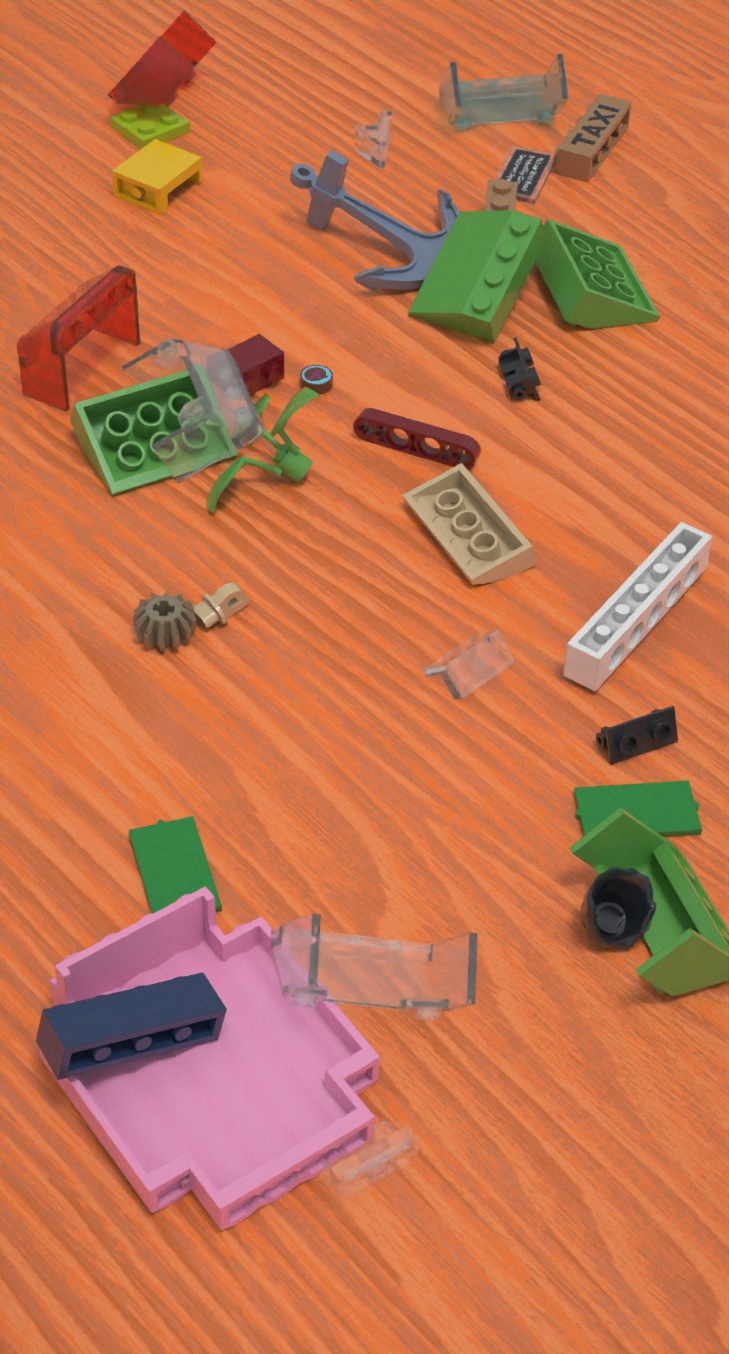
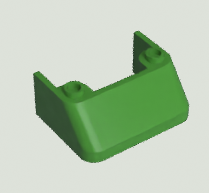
M620 807L569 848L573 855L592 866L598 875L610 868L619 867L622 869L634 868L649 877L653 888V901L657 905L651 926L643 937L654 956L635 969L639 977L650 982L659 993L664 994L667 992L672 996L729 981V929L691 864L673 843Z

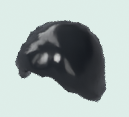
M619 867L610 868L595 877L584 896L581 905V919L587 935L597 946L615 947L618 949L629 948L637 943L649 930L657 905L653 901V888L649 877L640 873L637 869H622Z

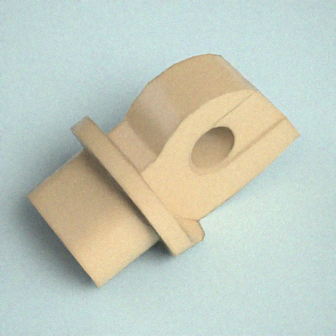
M230 582L221 586L213 596L207 593L202 594V601L193 606L194 617L205 629L217 622L223 625L228 622V617L244 608L250 601L236 583Z

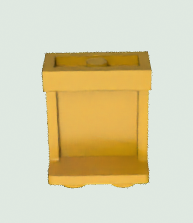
M156 139L112 170L114 197L159 215L168 210L167 194L186 180L195 184L203 182L201 156Z

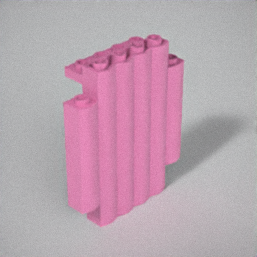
M205 886L192 894L181 896L173 904L155 913L145 915L131 926L117 933L105 936L100 942L89 948L67 956L62 962L55 965L56 977L50 980L54 1005L73 1003L98 995H107L133 989L141 985L146 986L171 980L179 976L203 972L227 1008L218 1040L57 1080L39 1048L40 1059L151 1213L171 1206L192 1190L220 1230H224L242 1222L261 1206L282 1198L299 1183L320 1175L337 1160L355 1154L374 1139L375 1116L357 1095L379 1079L380 1056L262 916L248 924L237 926L231 933L225 935L216 925L215 897Z

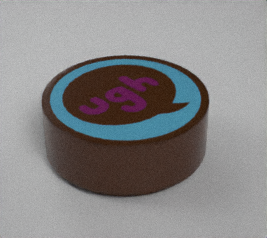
M322 365L307 366L300 373L301 388L307 387L314 390L318 394L326 393L333 386V373L328 367Z

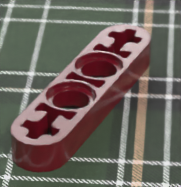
M374 408L363 409L353 424L356 435L366 442L452 467L462 463L466 469H470L481 454V446L473 437ZM394 429L403 430L407 434L408 439L398 437ZM425 438L434 439L438 442L440 448L429 446Z

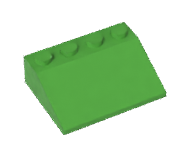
M513 210L460 211L408 311L409 316L495 343L545 242L542 219Z
M550 219L546 220L543 225L545 242L538 254L535 265L539 268L543 281L548 285L553 295L552 298L557 303L565 322L572 326L581 325L594 329L657 322L660 315L621 245Z
M200 366L74 403L70 422L83 452L111 496L238 457L236 447Z

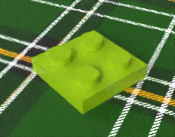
M157 98L147 100L141 105L125 109L121 113L110 117L111 127L140 149L154 139L165 143L190 133V122Z

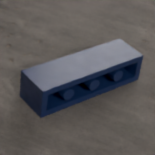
M203 972L179 976L163 982L146 986L141 985L133 989L107 995H98L90 999L59 1004L43 1009L36 1043L57 1080L218 1040L227 1008Z

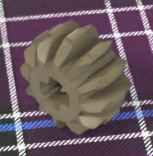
M166 591L163 596L152 593L149 600L140 599L138 608L134 609L133 626H135V635L138 642H144L147 649L159 647L161 652H163L165 648L171 647L177 651L180 644L190 643L191 635L195 634L196 617H194V608L191 602L185 601L182 594L172 597Z

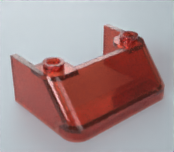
M184 10L107 96L116 104L160 108L164 104L168 108L179 96L175 90L182 83L187 85L197 74L194 70L195 66L217 42Z
M118 265L84 282L19 339L17 352L24 396L67 412L70 409L65 354L93 329L134 346L140 344L137 284L134 270Z

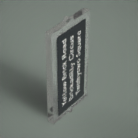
M512 146L494 181L504 179L509 182H518L516 201L535 205L556 163L554 161V154L541 152L537 149L531 150Z

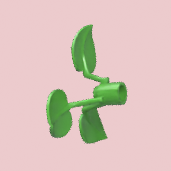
M307 387L297 392L286 405L270 434L256 420L262 417L263 410L267 407L270 396L266 393L257 401L252 412L248 413L239 425L234 435V440L238 442L250 426H252L277 449L271 459L276 464L273 466L245 456L234 461L218 477L208 494L207 507L210 512L215 514L216 503L221 493L236 473L245 465L273 472L278 477L283 472L296 483L304 477L312 466L313 461L304 455L300 448L292 442L284 428L287 420L304 404L318 397V393ZM278 433L286 444L283 443L281 445L274 436Z

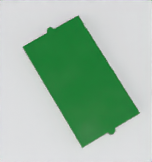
M689 780L574 788L577 806L575 818L580 820L583 836L620 807L663 837L701 835L702 827L698 816L699 803L694 801Z
M194 816L168 822L159 820L157 824L129 830V837L151 913H155L173 904L181 896L192 894L205 886L215 897V912L222 911V905Z

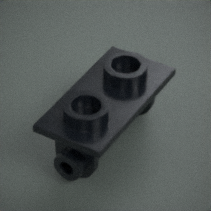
M515 337L513 339L516 347L511 350H504L498 359L509 395L516 400H522L527 395L534 393L537 401H539L540 397L536 387L540 386L541 382L535 367L529 368L535 365L528 347L522 349Z
M670 706L662 710L655 709L650 714L612 727H602L601 732L596 734V741L600 748L606 747L608 749L609 763L612 765L678 742L675 707Z

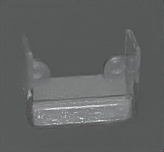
M167 339L155 348L122 366L123 371L133 385L188 370L198 398L186 403L180 411L178 420L181 428L151 445L177 483L184 481L253 442L263 431V422L236 360L227 349L182 339Z
M313 913L271 930L270 949L282 995L291 998L292 1006L317 1007L318 1001L414 1011L415 1019L438 1020L440 1019V1012L475 1005L478 933L469 932L435 944L320 931L321 914Z

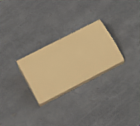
M462 463L402 495L406 504L472 585L502 580L537 565L531 543Z

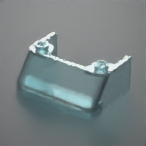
M563 54L556 55L545 75L458 81L456 62H450L439 86L440 101L449 124L454 125L456 129H466L474 124L538 119V122L541 123L553 121L569 99Z

